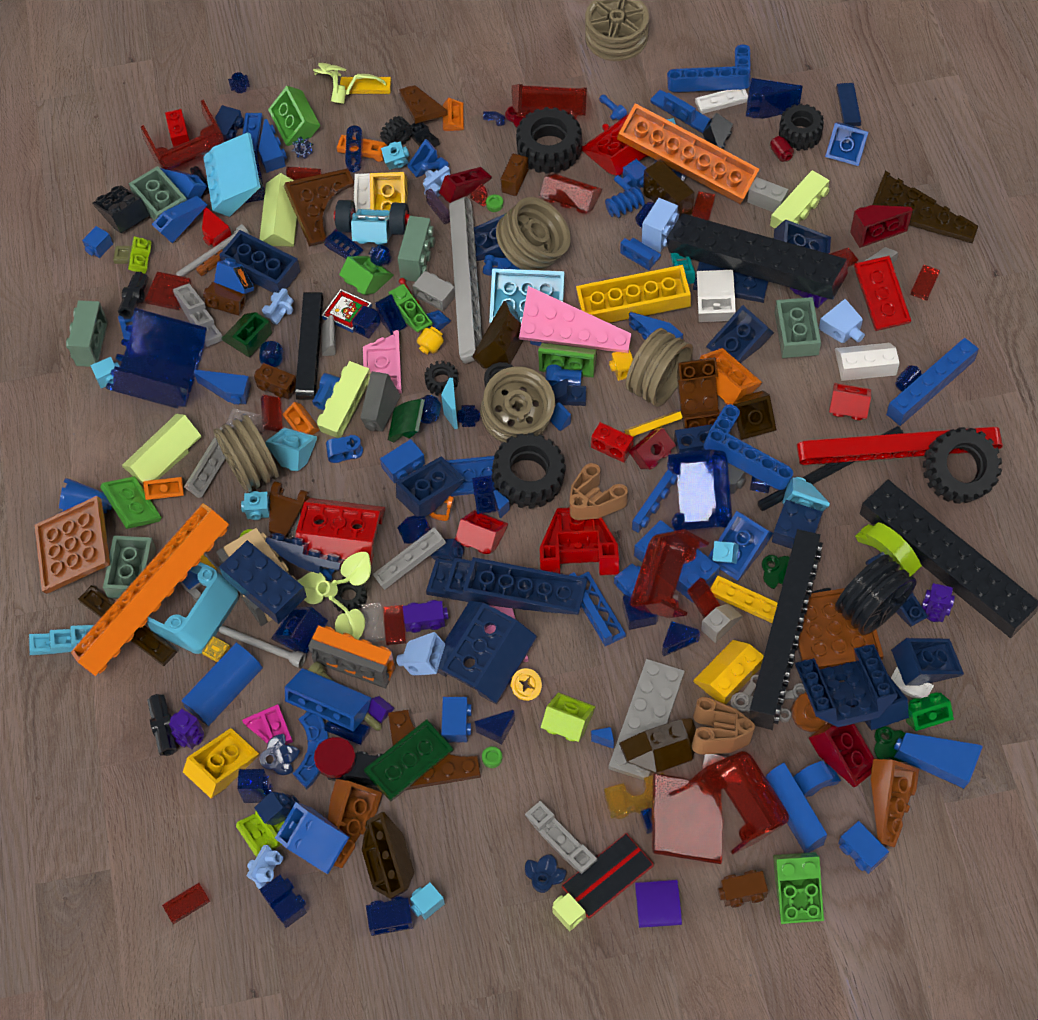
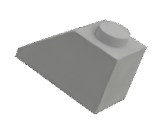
M728 603L716 607L702 620L701 631L716 643L743 616Z

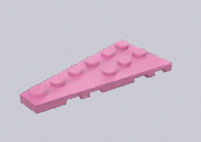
M528 286L519 335L521 340L629 353L631 333Z

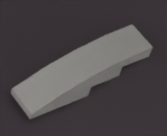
M186 284L173 289L181 308L206 347L221 342L222 334L214 325V319L206 310L205 303L192 286Z

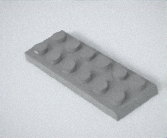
M646 659L608 769L648 782L651 772L634 764L627 763L619 743L643 731L668 723L684 676V670Z

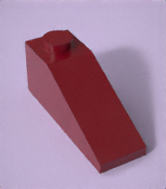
M482 167L447 175L444 177L439 194L451 203L465 196L467 197L491 180L492 176Z

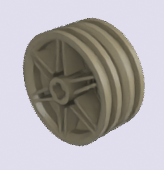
M593 0L585 13V40L588 48L596 56L610 61H623L637 56L643 51L648 41L649 13L647 7L641 0Z
M527 197L520 200L499 220L496 227V237L502 252L510 262L522 270L544 271L560 258L570 246V231L566 221L557 209L539 198Z
M663 328L655 330L641 345L630 365L626 377V389L638 397H643L645 401L651 402L656 407L663 405L678 388V362L691 361L692 344L685 342L681 338H676L674 334L667 332Z
M526 367L503 369L496 373L486 385L480 406L483 425L495 439L501 442H507V439L511 436L516 438L517 434L521 433L523 435L534 433L533 436L542 435L554 411V393L549 382L535 370ZM503 390H507L508 394L502 395L501 392ZM536 401L538 402L539 406L534 407L532 403ZM511 420H513L514 426L512 427L508 426V422H510ZM526 420L532 421V423L528 424Z
M241 415V420L238 418L233 419V427L225 423L222 425V430L219 428L214 429V434L221 451L246 493L252 492V487L255 489L260 488V480L268 484L271 477L274 480L279 478L274 460L248 415Z

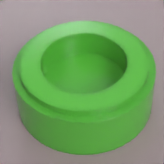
M496 194L488 196L486 199L487 209L491 212L500 211L503 208V198Z
M493 746L486 748L482 753L483 764L488 768L498 767L502 763V752L500 749Z

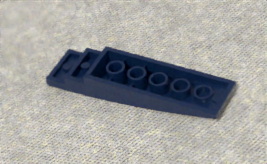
M475 557L472 558V561L454 558L453 561L436 558L426 594L465 602H483L487 605L579 615L587 579Z

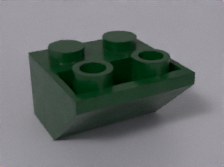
M256 312L246 313L221 339L250 358L272 334L270 321Z

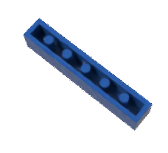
M966 338L962 339L889 403L886 415L899 426L904 424L975 361L979 348Z

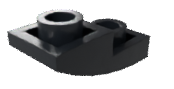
M414 122L411 125L413 129L411 137L419 147L425 139L433 147L440 145L439 139L430 133L429 127L423 122L416 124Z

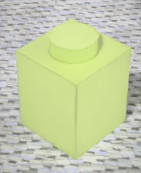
M569 893L564 897L563 895L559 896L553 902V914L569 931L586 918L585 910Z

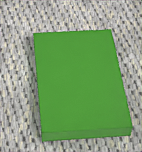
M135 476L101 484V490L126 529L160 522V514L151 500H145L144 489Z

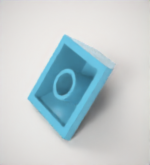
M284 427L269 438L265 444L282 467L289 468L291 471H299L308 463L317 441V436Z
M793 477L790 480L782 502L784 504L785 500H789L820 511H824L830 504L811 483L806 482L801 477Z

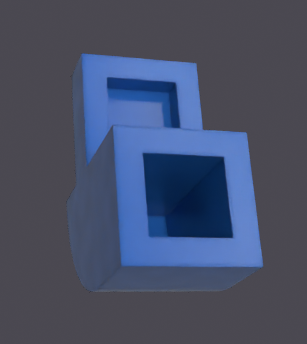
M819 761L806 767L793 777L805 797L813 796L823 787L837 785L841 781L837 772L828 764H825L824 761Z

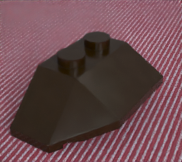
M503 301L472 355V358L483 369L499 362L511 364L523 342L519 338L521 329L519 316L507 301Z
M692 718L679 719L643 731L620 742L619 745L627 763L634 764L652 773H658L693 760L695 752L692 749V742L696 727Z
M380 812L366 821L365 827L367 828L364 833L361 850L372 888L387 898L393 899L408 890L414 875V869L403 833L385 812Z

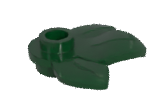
M768 555L762 560L761 566L765 571L763 579L768 587L775 589L778 583L783 585L790 557L782 556L778 558L775 555Z
M886 726L878 728L874 734L875 741L877 742L874 747L876 757L878 759L888 760L890 758L898 762H904L894 757L897 751L894 749L898 738H903L905 732L901 730L893 731L890 727ZM881 735H885L887 740L883 739Z

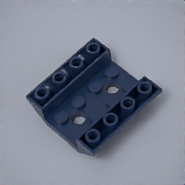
M469 601L444 641L445 647L437 673L445 677L449 675L477 690L481 697L497 705L511 682V677L522 664L537 636L518 620L483 602ZM494 625L496 630L493 633L488 634L485 632L487 626ZM467 659L475 660V664L472 667L464 666Z
M874 644L855 648L856 661L819 670L815 658L795 663L816 717L834 726L842 727L879 718L897 698V692Z

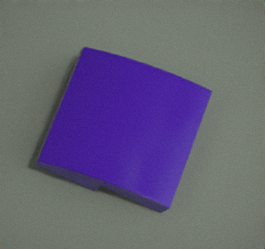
M677 880L635 883L639 928L682 925Z

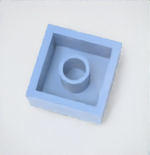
M658 198L642 223L643 244L660 253L664 247L668 246L666 238L679 218L677 213L678 205Z

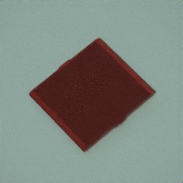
M654 773L652 852L659 855L721 864L723 829L721 785Z

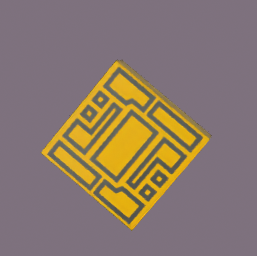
M213 636L203 649L202 654L218 662L229 651L230 646Z

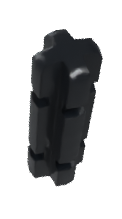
M191 167V174L198 175L207 185L203 195L209 194L208 184L199 167Z

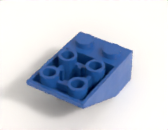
M295 802L275 839L288 850L324 873L329 874L349 836L312 807Z

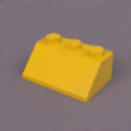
M732 640L693 682L713 699L726 705L732 696L738 693L751 677L760 670L764 655L748 643Z

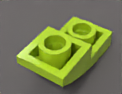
M134 236L128 270L146 274L151 240Z

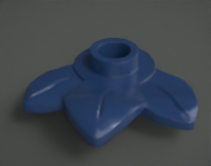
M284 734L276 735L269 740L267 749L261 753L260 764L265 769H273L279 775H288L293 772L290 763L297 758L300 750L294 746L285 745ZM268 755L273 756L274 761L272 763L266 761Z
M551 854L543 856L538 862L527 860L525 863V874L532 880V886L537 892H547L552 885L562 883L566 877V870L557 868L556 859Z

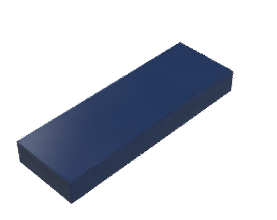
M854 83L837 84L836 90L843 123L851 126H861Z

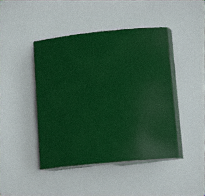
M415 399L407 401L394 408L387 440L394 443L402 436L410 439L418 433L425 400Z

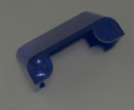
M707 449L668 455V470L672 474L677 475L680 512L675 513L672 518L674 531L684 532L726 528L732 519L728 460L725 452Z

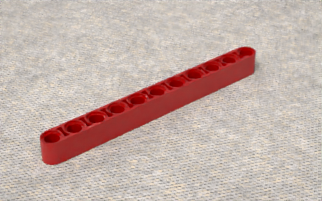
M998 427L974 428L976 433L981 431L985 433L987 440L991 438L994 441L992 444L994 448L998 447V449H1001L1003 447ZM949 430L802 441L797 444L799 463L801 465L924 456L925 452L929 449V445ZM956 448L950 451L949 454L969 452L963 449Z

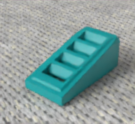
M670 253L673 267L683 265L687 283L693 284L695 281V271L691 259L687 256H679L677 253Z

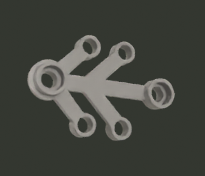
M753 675L746 689L732 696L731 707L739 712L750 711L753 699L751 694L756 687L753 680H758L759 675ZM798 683L794 686L793 690L786 691L785 700L796 699L798 697L797 692L805 693L803 684ZM743 701L744 705H738L737 702ZM781 707V714L786 713L788 717L783 718L780 715L779 720L786 723L791 718V712Z

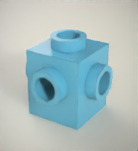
M393 142L389 146L381 148L385 164L389 170L402 168L409 163L407 159L410 156L406 146L403 147L401 142Z
M258 491L244 493L241 509L242 512H245L247 519L259 520L261 518H269L270 499L268 493Z

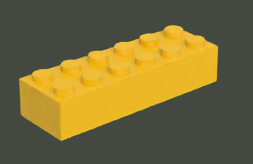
M683 265L576 286L580 310L608 323L629 319L630 312L646 316L691 307V294Z

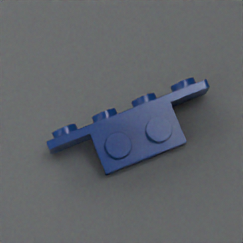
M659 90L650 100L654 105L702 133L710 118L696 111V108L669 92L666 93Z

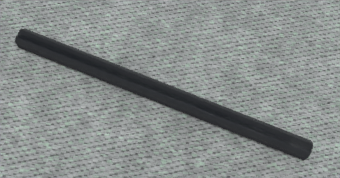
M896 426L882 435L903 434V430ZM855 461L828 463L802 478L813 485ZM786 488L759 500L758 507L760 510L765 511L783 501Z

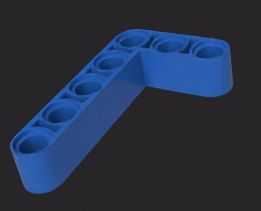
M742 44L735 48V66L669 70L667 73L668 90L671 92L749 88L751 84L750 47Z
M732 404L724 406L704 441V449L778 490L785 489L793 476V470L786 464L730 435L729 433L740 411Z

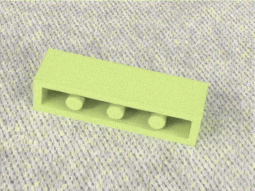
M812 170L771 215L770 226L776 228L785 219L797 224L802 219L805 220L809 215V211L812 208L815 209L819 200L828 194L829 180Z
M351 361L343 368L339 382H336L331 398H328L323 414H320L317 419V425L321 432L336 438L342 437L368 386L371 374L369 368Z

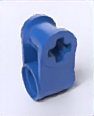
M356 435L332 438L326 442L328 461L331 463L357 459L363 454L360 438Z

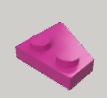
M278 704L242 720L246 727L267 744L271 738L279 734L285 735V745L293 742Z

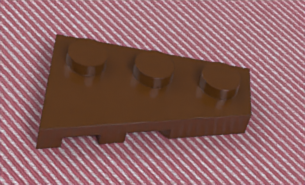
M416 85L399 89L400 96L415 124L447 116V109Z

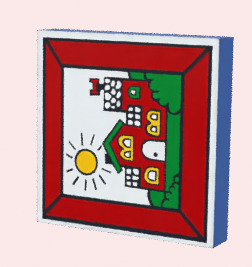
M340 289L322 314V319L326 320L329 315H333L335 325L353 333L372 305L370 302Z

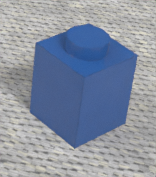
M97 226L82 240L85 251L89 255H95L98 258H101L113 245L110 234Z

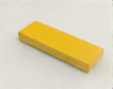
M341 77L340 85L345 86V90H347L353 77ZM379 77L386 82V86L376 79H356L349 94H390L391 77Z
M675 411L630 427L624 431L625 434L633 437L680 420L683 417L681 411Z

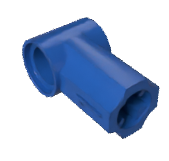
M558 365L547 366L545 379L551 386L564 379H568V386H581L582 370L562 369Z
M328 373L322 375L319 384L320 388L312 401L314 406L320 410H325L326 401L328 398H331L336 382H339L340 377Z

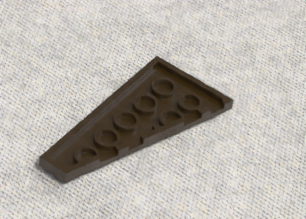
M885 170L872 205L912 207L913 211L909 226L973 244L978 225L961 215H955L950 212V208L940 206L933 198L914 187H908L903 184V180L893 178Z

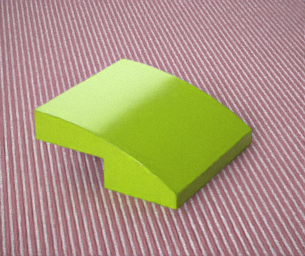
M255 811V814L238 821L236 824L237 829L256 857L263 845H268L272 850L282 845L275 837L284 821L277 825L265 824L257 811Z

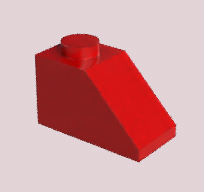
M206 207L203 212L202 222L203 240L208 246L212 245L215 247L230 237L231 231L226 223Z

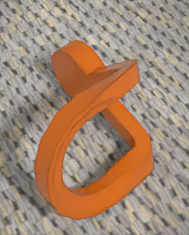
M449 496L448 500L446 499L443 502L447 503L446 515L433 512L429 515L434 519L447 521L454 497Z

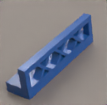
M575 572L569 574V576L577 577ZM586 572L578 576L587 579L590 583L589 589H585L581 607L604 646L606 647L626 637V633L590 573ZM589 595L599 598L598 605L593 604ZM599 611L608 613L609 617L607 621H604L602 619V617L599 614ZM608 626L617 628L619 634L612 637Z

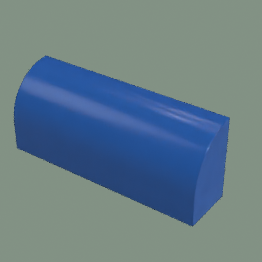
M236 642L181 701L189 712L209 727L263 668L253 655Z
M304 668L285 686V702L351 731H354L361 724L371 702V697Z
M782 763L766 775L764 785L804 853H809L824 845L827 833L786 764Z

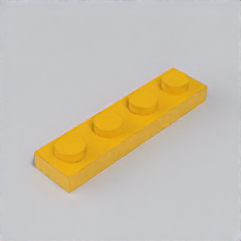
M717 575L709 590V595L773 623L777 602Z

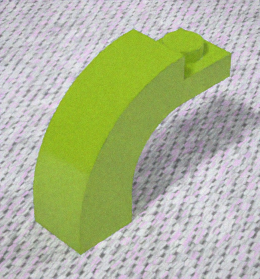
M878 522L875 526L868 524L855 536L858 542L872 546L880 552H884L885 555L889 554L893 561L900 564V570L905 569L909 576H912L922 567L917 555L909 544L898 533Z

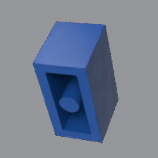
M410 439L381 457L380 462L385 473L393 483H396L413 471L423 467L425 459L424 454Z
M443 697L441 735L447 742H467V735H471V723H468V716H472V704H468L467 697Z
M860 821L840 837L838 843L841 851L847 856L850 855L855 860L856 866L861 871L865 870L868 874L882 863L889 853Z

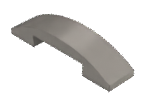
M541 801L525 813L527 819L540 835L578 872L584 873L597 861V858L555 819L554 814Z

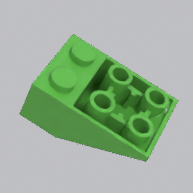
M816 852L773 855L781 924L824 921L820 859Z

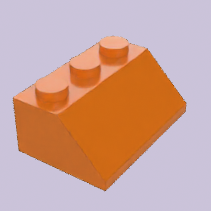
M723 348L700 357V359L716 358L718 377H715L717 395L727 405H733L743 396L753 393L762 383Z

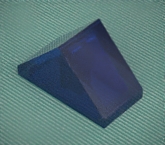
M392 294L375 302L377 316L391 335H393L394 331H400L407 327Z
M624 594L622 606L629 630L657 624L658 612Z
M671 621L662 646V655L667 656L698 642L700 631Z
M514 710L474 721L476 732L502 745L515 722Z

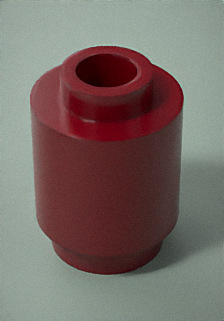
M777 136L771 140V150L781 162L789 161L793 157L794 149L785 138Z

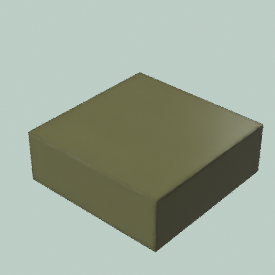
M116 246L113 258L114 263L129 264L132 246Z

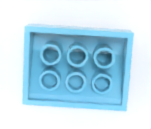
M247 132L214 146L205 154L204 163L212 211L230 217L260 188L251 134Z
M492 268L489 323L492 322L503 301H507L517 312L522 324L528 286L564 302L565 272Z

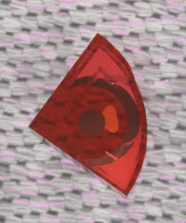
M481 184L470 194V198L483 207L486 205L488 195L486 188Z

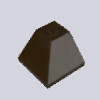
M762 390L747 394L733 403L740 411L736 421L741 440L777 430L770 394Z

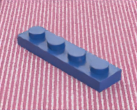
M671 464L632 520V530L639 533L642 528L647 527L651 514H655L658 511L660 501L667 498L670 492L669 488L677 483L680 477L678 475V466Z

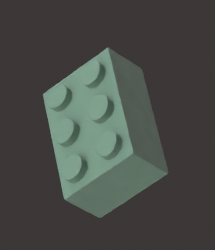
M158 166L129 183L131 192L142 199L150 217L154 221L164 211L187 201L186 197Z
M409 216L398 255L400 278L416 282L423 272L427 271L426 264L431 259L430 249L435 244V237H432L434 227L431 226L430 218Z
M813 297L776 300L774 313L782 358L819 355L821 339Z
M78 300L77 307L73 311L74 320L70 324V336L66 340V347L69 349L71 358L76 366L91 367L90 365L99 362L108 321L99 301Z
M113 536L109 555L110 565L107 566L103 589L108 598H119L154 559L156 547L152 538Z

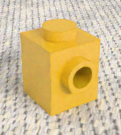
M630 349L629 353H612V360L609 361L611 371L615 372L618 381L627 377L628 370L633 361Z

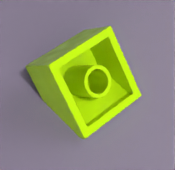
M557 693L546 707L541 728L550 734H558L564 736L569 741L579 742L585 734L596 706Z

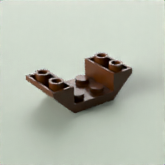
M715 357L678 362L677 382L684 429L711 424L713 426L721 413L718 409L715 378L718 377Z

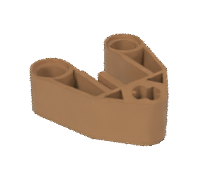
M595 463L585 465L571 485L570 516L575 520L598 519L625 508L628 502L627 487L623 484H615L607 491L600 492L598 488L600 484V467Z
M701 697L697 700L693 718L697 723L709 725L713 728H697L692 742V749L697 754L732 753L750 744L755 725L737 709L713 699Z

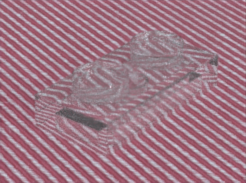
M381 602L362 604V613L365 618V640L371 643L386 641Z

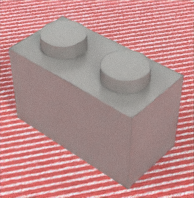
M756 177L749 188L747 202L774 213L787 198L789 189Z
M424 271L413 284L415 297L443 312L455 298V287L450 282L443 281L433 273L430 274Z

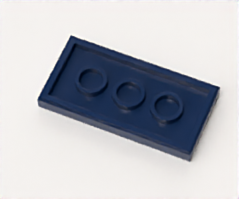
M700 261L697 271L727 270ZM733 271L735 298L764 303L769 281ZM697 273L693 285V290H697Z

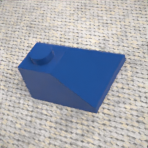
M836 122L825 157L859 166L869 132L855 126Z

